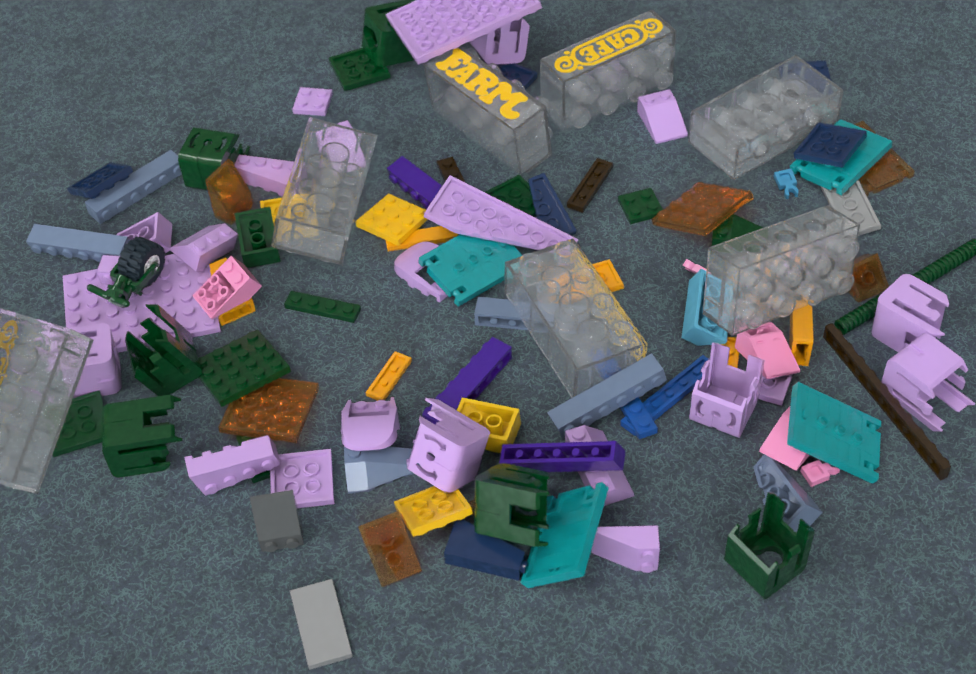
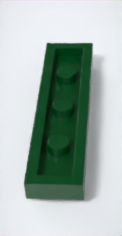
M290 291L284 303L285 309L355 323L361 311V306L357 304Z

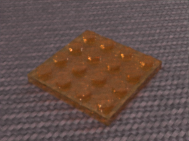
M698 182L687 192H684L677 200L671 202L668 207L658 212V215L652 218V222L655 226L706 236L753 198L752 192Z
M278 378L229 403L218 427L219 433L255 438L268 435L271 440L297 443L318 393L319 384Z

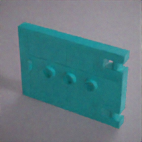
M842 119L834 124L836 126L865 130ZM865 130L867 131L866 139L843 168L796 159L790 165V169H792L793 174L801 172L802 178L828 190L836 188V193L842 196L892 148V140Z
M460 234L420 256L418 263L421 267L427 266V273L448 297H455L454 303L459 307L527 267L528 260L511 244Z
M800 382L792 386L787 445L869 483L879 480V473L874 470L879 467L881 433L876 430L881 427V420Z
M600 482L596 484L595 489L589 485L559 493L557 499L553 495L547 497V524L549 529L538 527L537 530L542 532L539 536V541L548 542V546H532L521 584L526 588H532L584 576L609 487Z

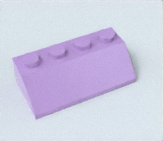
M586 425L565 431V442L607 441L603 431ZM578 471L584 486L591 485L595 489L597 483L603 482L609 487L604 506L634 496L623 471Z

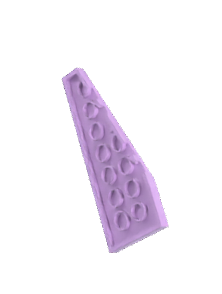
M451 175L424 213V218L457 234L570 256L578 242L577 238Z

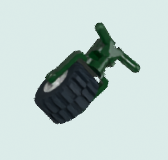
M140 236L134 237L133 240L131 239L124 246L118 263L110 271V276L115 283L113 285L109 284L106 291L89 284L87 285L89 292L124 308L130 306L128 300L132 292L142 296L141 290L152 285L157 280L165 263L164 248L160 244Z

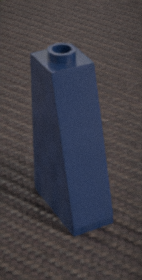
M463 519L455 521L444 551L445 564L520 581L522 573L525 574V568L528 565V561H525L524 551L499 538L476 533L475 526Z

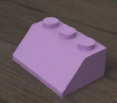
M226 224L211 225L170 247V251L192 269L198 271L232 251L238 234Z

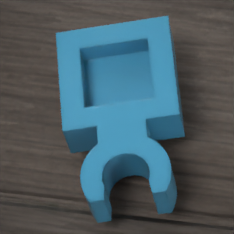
M792 169L774 172L773 177L779 190H785L784 197L789 199V192L794 193V196L797 197L798 188L795 187L797 181Z

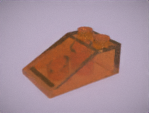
M227 159L205 180L215 218L232 225L236 221L234 213L249 210L254 204L251 191L230 159Z
M399 511L358 527L381 587L422 571Z

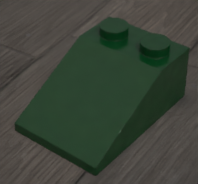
M266 207L234 213L241 255L246 268L281 262L271 208Z
M715 212L711 253L759 258L766 257L768 229L735 214Z

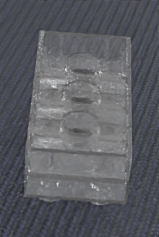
M794 55L692 110L688 142L731 179L736 180L803 142L818 122L831 125L837 123L844 90L799 56Z
M827 205L709 247L702 314L734 336L749 329H756L762 324L777 318L787 317L795 310L809 305L815 306L823 300L847 293L854 283L852 273L855 256L860 247L858 242L860 224Z

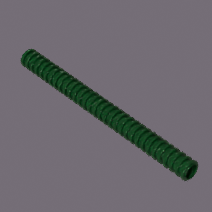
M973 238L957 249H954L912 275L930 284L976 256V239ZM882 293L835 320V327L842 332V335H845L875 316L878 297Z

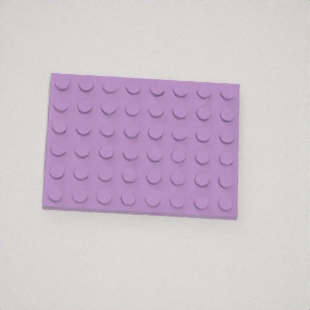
M416 0L387 13L386 17L417 64H421L436 56H441L451 49H456L464 43L471 42L475 38L487 35L497 28H502L508 23L520 20L521 17L533 14L541 9L542 6L539 0Z
M166 255L163 270L157 280L152 285L141 290L142 296L132 292L128 300L130 306L124 308L112 304L108 300L87 290V285L89 284L105 291L108 289L107 284H101L97 274L98 269L63 276L66 328L107 323L111 328L118 353L127 351L125 343L127 331H130L146 346H150L141 338L148 331L140 325V322L147 318H152L157 325L175 338L174 330L149 310L145 304H158L188 330L192 338L221 332L219 318L211 319L193 297L196 291L211 277L209 264L195 271L177 255Z

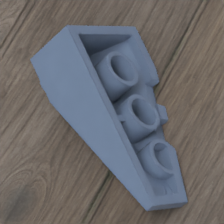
M344 447L348 494L369 492L382 484H390L395 479L415 474L408 470L406 463L407 459H410L412 449L386 447L379 450L354 451Z
M764 454L753 466L758 486L763 489L765 498L762 499L764 505L767 492H774L786 503L783 521L795 532L798 530L800 519H803L811 526L823 513L814 500L775 459Z

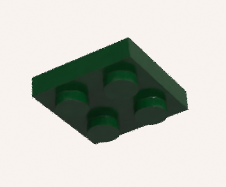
M652 188L618 196V202L630 225L664 216V210Z

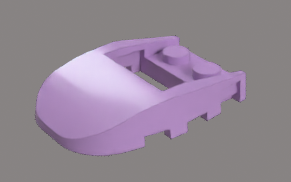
M431 242L415 244L395 259L394 270L401 279L408 282L411 288L415 287L426 296L433 295L437 298V302L440 303L448 295L436 282L430 285L416 274L425 267H421L418 263L419 257L437 248L439 245Z
M391 397L390 401H358L356 403H352L351 400L347 401L341 416L342 443L346 448L354 451L379 450L391 446L396 441L397 430L400 429L394 397Z

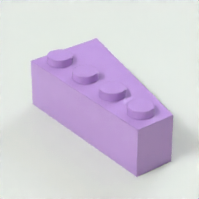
M239 155L233 167L237 181L253 187H261L268 192H276L279 196L283 197L284 193L287 196L285 191L287 184H289L290 175H293L291 173L295 162ZM299 162L298 166H296L291 186H289L288 196L301 194L307 180L305 163Z
M268 435L244 441L238 447L225 446L223 451L212 454L211 451L202 452L203 456L192 458V455L184 457L189 478L205 496L214 494L223 488L233 486L240 481L252 478L259 473L281 465L276 445Z

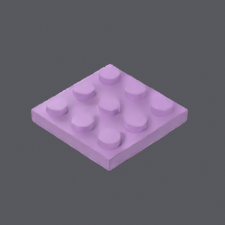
M331 449L278 455L281 465L270 470L271 493L293 490L297 508L334 504Z

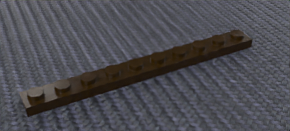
M833 323L826 325L823 335L826 342L941 481L947 478L951 468L948 459L941 455L936 445L927 438L923 429L918 427L912 420L911 415L902 408L898 399L892 396L887 386L878 379L876 373L865 363L863 357L859 356L854 350L853 345L843 337L842 332Z

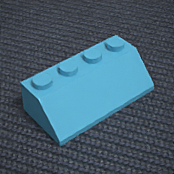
M700 269L689 280L681 338L697 346L712 345L713 342L718 344H725L727 342L733 290L732 283L703 269Z

